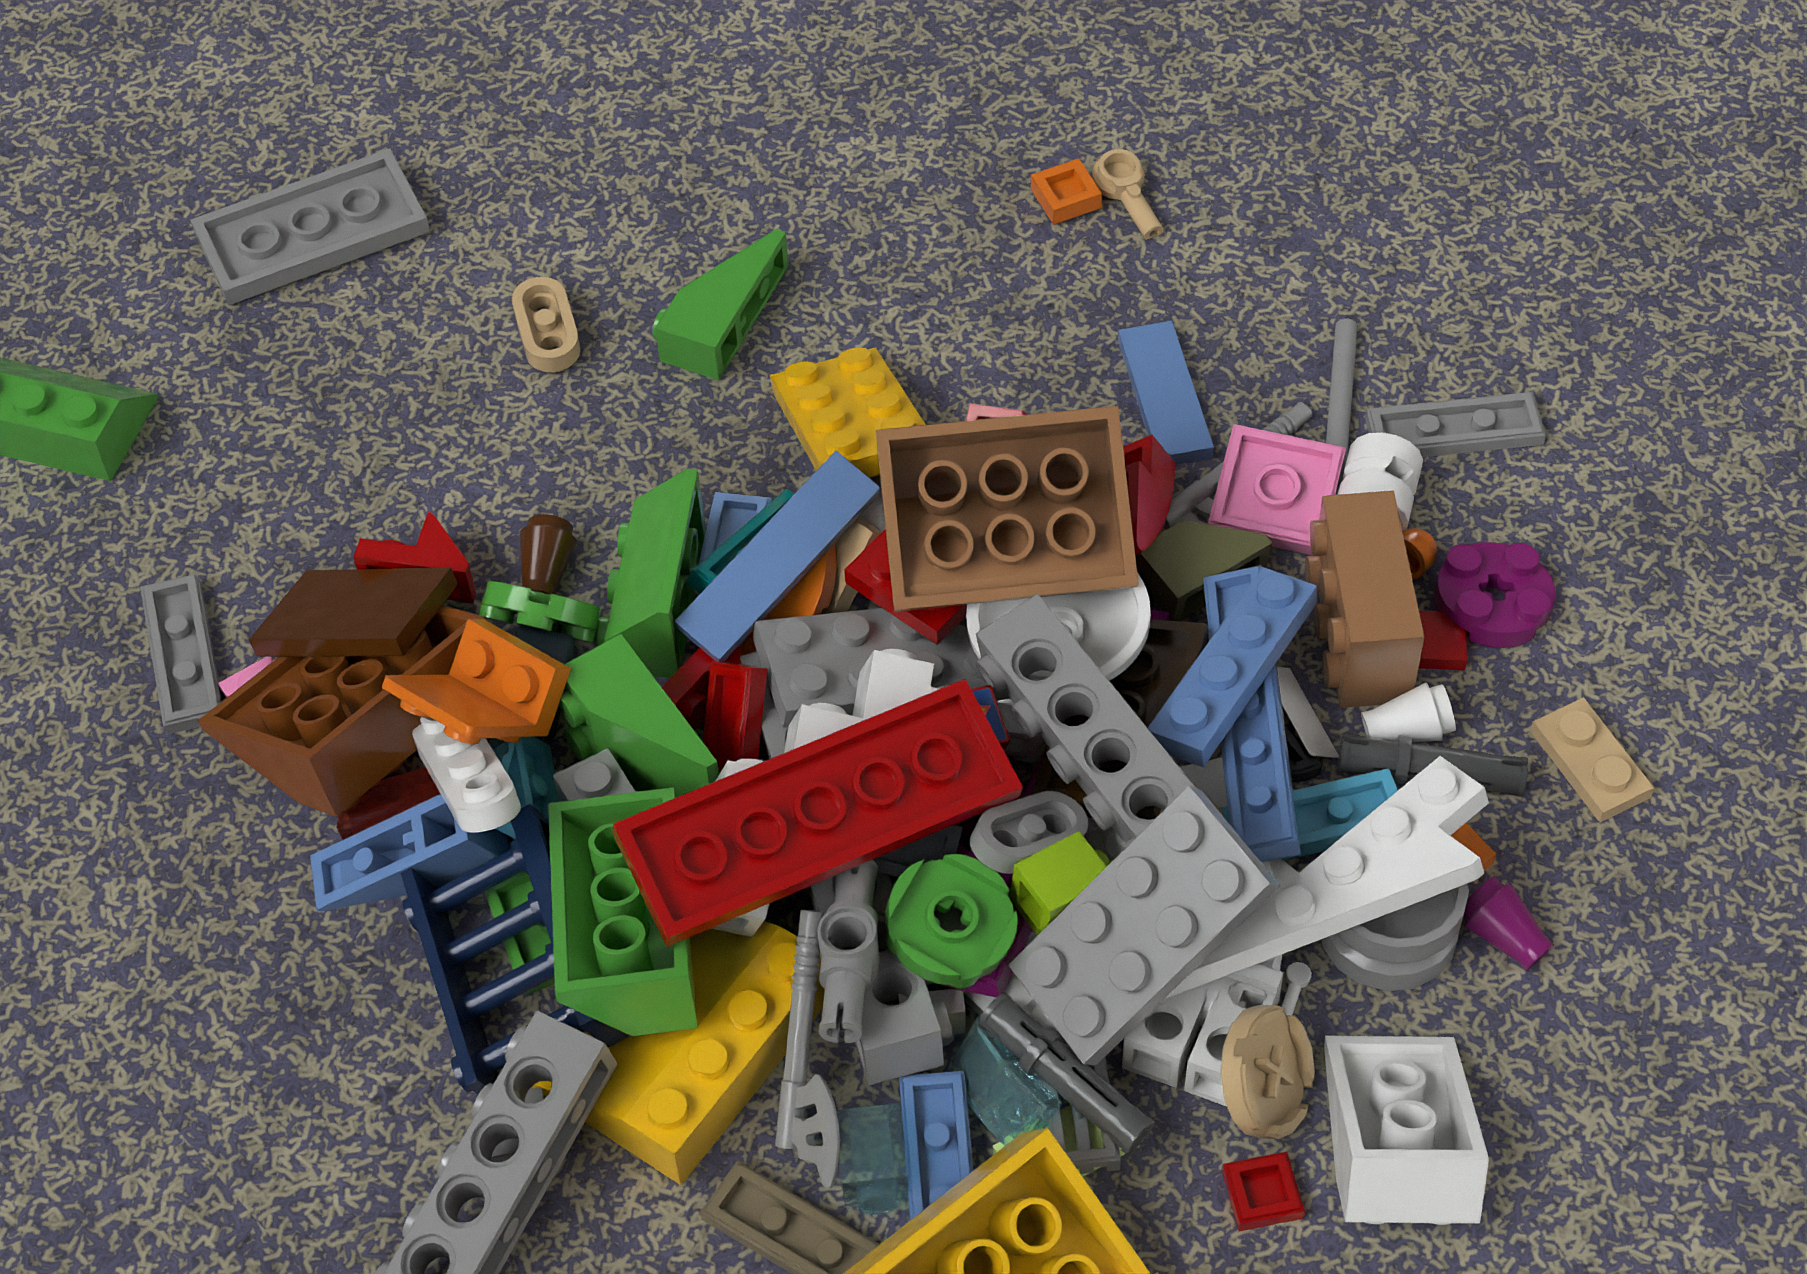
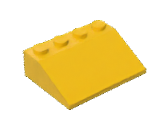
M763 921L753 937L711 928L692 936L691 949L698 1028L630 1036L610 1046L608 1049L618 1064L585 1123L668 1178L682 1185L786 1055L793 991L791 984L794 981L792 975L795 971L793 970V965L796 962L794 955L797 952L795 951V946L797 945L796 935L781 926ZM820 958V963H818V966H819L820 968H821V958ZM819 968V972H817V976H819V977H820V968ZM819 978L818 982H816L818 988L815 991L813 1020L823 1009L825 988L821 986ZM541 1081L534 1084L532 1088L542 1087L543 1094L547 1097L552 1089L553 1082Z
M1048 1128L1023 1132L843 1274L1151 1273Z

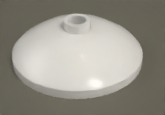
M1138 573V587L1041 597L1109 681L1117 677L1133 663L1140 654L1148 637L1151 620L1150 601L1147 589ZM1029 598L967 605L968 635L978 659L981 658L976 633ZM1037 671L1032 673L1027 679L1041 681L1047 679L1053 673Z

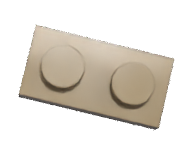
M1584 697L1533 721L1530 732L1599 822L1605 821L1652 797L1653 785Z

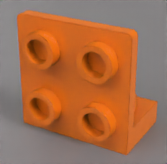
M468 619L449 675H385L382 689L401 699L400 707L403 710L416 716L433 718L445 725L444 733L452 739L467 744H479L481 738H496L506 742L517 743L521 737L548 736L571 668L485 619Z

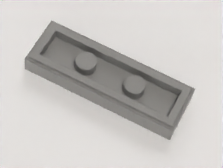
M1533 392L1366 409L1365 415L1369 433L1383 432L1400 436L1410 441L1419 449L1422 457L1544 445L1546 437Z
M198 573L140 587L162 722L167 735L201 727L198 720L222 702L202 585Z

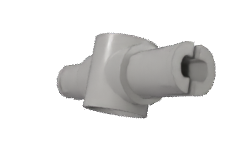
M873 860L858 865L857 874H855L853 868L837 874L834 904L827 909V913L820 919L817 928L821 955L819 981L821 986L825 988L819 1034L829 1042L838 1043L841 1024H843V1029H845V1043L857 1042L861 1038L864 993L871 988V984L878 976L880 970L877 940L878 914L873 909L875 878L877 877L878 866ZM849 946L857 947V948L851 949V950H842V948H844V947H849Z

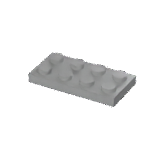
M390 148L190 219L195 236L228 306L430 232L427 217Z
M883 608L755 621L752 638L762 668H767L766 679L783 728L789 726L802 704L808 706L814 703L834 704L843 708L847 715L853 716L859 673L874 650L901 649L914 654L917 660L933 663L931 687L938 688L951 685L963 679L967 680L971 689L987 686L975 663L979 659L970 643L966 618L938 645ZM1004 689L997 693L994 692L997 701L1011 699Z
M1189 785L1008 966L1084 1065L1096 1066L1280 887V884L1202 790Z

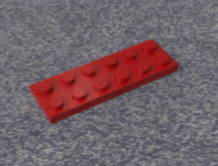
M963 679L613 823V835L666 947L983 813L990 808L1020 797L1023 786L967 680Z

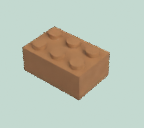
M1394 490L1322 496L1319 520L1310 522V545L1313 556H1306L1305 577L1306 582L1317 585L1320 603L1314 607L1317 639L1328 640L1330 652L1323 653L1326 688L1337 689L1340 708L1382 705L1415 688L1424 642V633Z

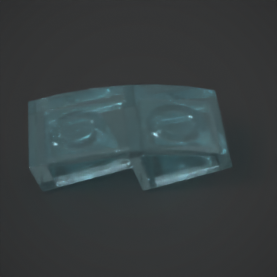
M977 1017L949 1064L948 1069L950 1072L964 1071L967 1103L992 1134L1006 1146L1023 1132L1046 1128L1062 1102L1031 1074L1027 1075L1019 1068L1020 1059L986 1029H982L978 1025L980 1017Z

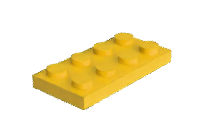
M876 347L872 349L851 348L840 353L837 358L818 363L808 361L794 363L788 366L785 371L770 375L775 398L816 471L837 451L868 478L880 475L876 430L926 425Z

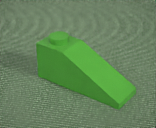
M775 229L679 289L669 307L662 308L659 311L653 325V338L657 340L661 362L720 380L789 266L786 232Z

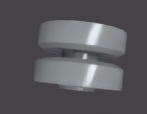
M1468 884L1321 939L1323 949L1338 970L1361 985L1384 991L1415 989L1437 978L1453 959L1468 899Z

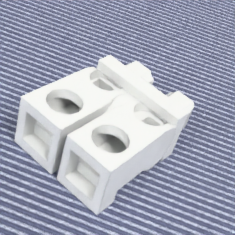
M1282 954L1164 999L1124 1038L1122 1068L1177 1088L1189 1052L1199 1028L1202 1026L1187 1062L1184 1091L1227 1106L1223 1095L1221 1064L1223 1046L1230 1026L1245 1009L1256 1005H1278L1284 973L1280 971Z

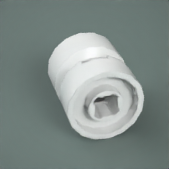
M1383 432L1368 433L1358 437L1350 446L1344 469V480L1340 484L1338 495L1394 490L1402 531L1407 530L1414 501L1413 495L1417 490L1423 464V458L1419 449L1410 441L1400 436Z

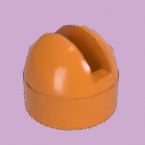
M1410 528L1402 532L1412 580L1421 577L1432 567L1438 551L1437 544L1431 534L1422 529Z

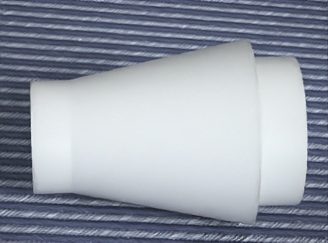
M1425 682L1372 710L1361 712L1366 735L1370 738L1397 740L1398 736L1401 735L1411 737L1412 743L1443 741V734L1456 731L1452 707L1443 684L1429 688Z

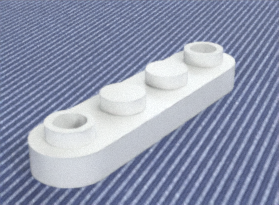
M421 717L420 721L422 724L413 729L412 732L418 753L460 829L466 832H484L498 828L515 818L521 810V805L514 784L486 738H481L479 744L463 743L447 736L444 733L445 725L433 718Z

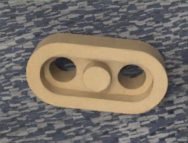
M534 277L520 283L512 294V305L527 361L532 367L543 372H559L569 368L577 361L580 355V343L565 288L560 282L549 277ZM541 307L549 308V309H541V310H539V311H537V312H534L536 309L541 308ZM551 347H558V348H556V349L547 350L548 348H551Z

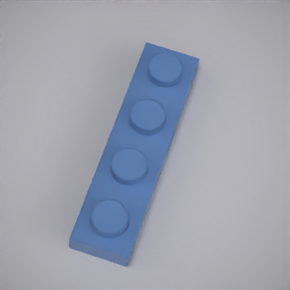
M1264 567L1260 569L1148 727L1149 731L1168 754L1204 768L1317 604V585Z

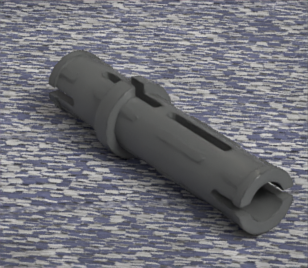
M1343 732L1339 751L1338 772L1366 774L1389 768L1395 784L1405 785L1407 780L1410 781L1441 756L1484 786L1486 791L1523 797L1528 776V758L1412 743L1411 737L1401 735L1398 736L1397 740Z
M1005 992L995 998L981 1015L978 1025L982 1029H986L1020 1059L1019 1068L1027 1075L1032 1076L1036 1073L1077 1111L1115 1142L1126 1155L1132 1153L1149 1135L1155 1121L1131 1104L1092 1068L1084 1065L1062 1043L1063 1037L1054 1027L1044 1028Z

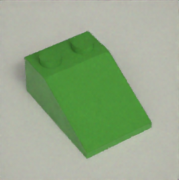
M622 634L565 664L571 668L559 702V708L570 724V727L564 730V735L573 753L580 761L608 748L637 792L674 787L675 797H679L716 781L719 776L717 760Z

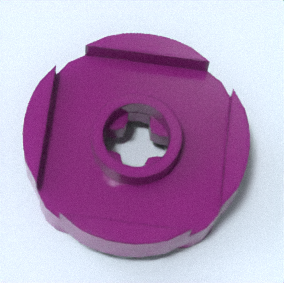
M1481 542L1469 545L1459 544L1450 548L1447 553L1445 562L1437 576L1433 598L1437 611H1442L1453 623L1455 622L1460 628L1470 632L1468 640L1482 646L1508 648L1527 643L1534 638L1536 630L1544 626V624L1546 625L1555 604V585L1549 572L1539 563L1540 556L1532 546L1525 543H1513L1511 545L1495 542ZM1496 588L1503 591L1505 595L1501 601L1494 600L1491 593L1481 590Z

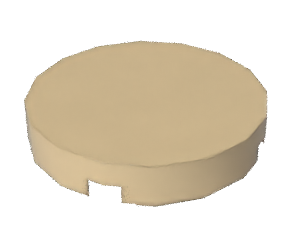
M1256 1005L1243 1010L1230 1026L1222 1054L1221 1079L1223 1095L1231 1118L1244 1134L1262 1139H1280L1295 1131L1308 1110L1309 1104H1301L1304 1088H1312L1315 1074L1312 1046L1303 1024L1295 1015H1286L1284 1013L1285 1010H1283L1286 1008L1278 1005Z

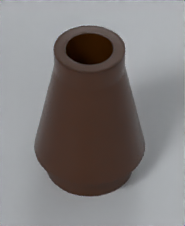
M547 514L535 515L528 519L527 526L520 531L522 587L530 588L531 591L556 595L560 581L577 544L576 538L572 535L573 525L569 521Z

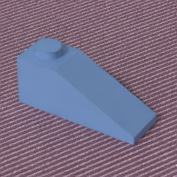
M439 794L310 855L316 910L322 912L406 896L407 893L400 873L409 868H413L430 883L439 888L510 850L508 836L497 829L484 832L463 831L457 824L442 795Z

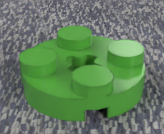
M488 581L478 615L513 624L514 616L518 615L517 624L557 632L558 626L561 625V633L572 635L576 640L595 643L601 609L586 602L555 594L548 595L531 591L530 588Z
M946 854L943 860H931L924 864V860L911 865L900 875L891 891L885 911L886 945L906 968L919 977L938 984H949L955 988H968L974 985L979 978L992 973L1002 963L1015 938L1018 921L1017 913L1013 911V904L1008 897L1009 888L996 871L986 867L978 859L970 856ZM952 906L959 908L962 911L960 922L967 926V928L963 931L955 929L952 932L945 931L940 927V921L934 917L935 910L947 913Z

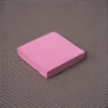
M1233 424L1208 524L1265 534L1271 540L1272 547L1313 556L1310 545V522L1319 520L1322 496L1336 495L1346 447Z

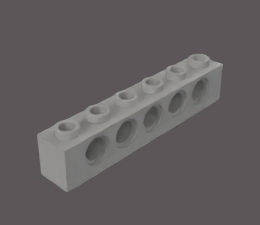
M1038 593L976 633L981 658L975 663L987 685L992 686L995 693L1004 689L1015 703L1011 706V711L1020 727L1030 738L1037 734L1042 737L1050 748L1047 751V757L1057 774L1067 784L1075 779L1087 794L1083 798V802L1094 821L1103 830L1112 826L1124 841V844L1120 846L1121 851L1154 820H1144L1136 817L1135 815L1139 810L1147 806H1155L1164 810L1189 785L1195 787ZM1037 671L1053 673L1050 677L1041 681L1027 679L1032 673ZM1074 715L1089 717L1087 722L1079 726L1063 724L1067 718ZM1111 760H1119L1127 764L1123 769L1113 773L1103 772L1098 769L1102 764Z
M536 1010L528 1026H521L512 1036L505 1054L507 1062L495 1083L487 1084L477 1096L472 1108L471 1116L473 1120L460 1142L452 1143L444 1153L437 1170L439 1179L427 1200L417 1203L409 1213L402 1232L404 1239L391 1262L386 1261L381 1264L374 1274H424L427 1266L433 1260L440 1257L450 1258V1265L446 1274H499L618 1064L606 1044ZM541 1081L553 1082L552 1089L545 1099L537 1103H525L526 1094L534 1084ZM507 1139H519L517 1151L510 1159L499 1163L492 1162V1154L498 1144ZM476 1197L485 1198L483 1210L477 1218L470 1222H458V1213L465 1202Z

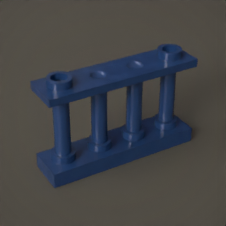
M531 804L521 808L518 815L511 820L516 840L511 842L510 850L449 883L437 888L413 868L400 873L408 896L402 901L403 909L410 924L419 932L456 1056L451 1058L453 1073L465 1091H473L478 1095L487 1084L495 1083L498 1077L497 1070L503 1068L507 1062L505 1060L506 1049L514 1035L512 1033L489 1045L480 1016L554 978L549 819ZM522 871L529 875L533 891L528 893V901L455 939L447 911ZM539 923L547 928L551 943L545 946L546 953L474 991L471 990L463 963ZM565 1005L548 1014V1016L583 1033L587 1032L595 1039L604 1042L608 1048L630 1037V1035Z

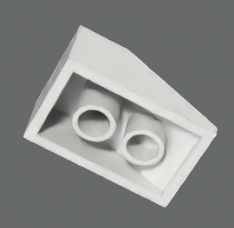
M1325 1036L1324 1052L1335 1175L1345 1222H1365L1368 1224L1433 1223L1437 1225L1480 1223L1489 1157L1454 1037Z

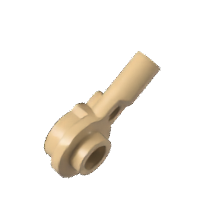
M1123 149L1107 151L1093 166L1092 179L1102 195L1110 199L1122 201L1145 240L1161 235L1164 231L1163 226L1141 193L1145 173L1138 157L1132 152Z

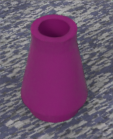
M1493 876L1467 899L1463 915L1468 920L1465 927L1517 961L1526 971L1553 948L1554 944L1545 936L1511 883L1504 885L1496 876Z

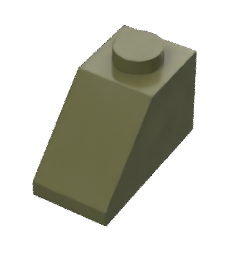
M1182 520L1165 531L1162 529L1155 541L1146 550L1135 555L1137 573L1144 582L1150 602L1159 611L1169 612L1171 621L1180 622L1206 606L1204 577L1260 565L1266 568L1272 542L1265 534Z

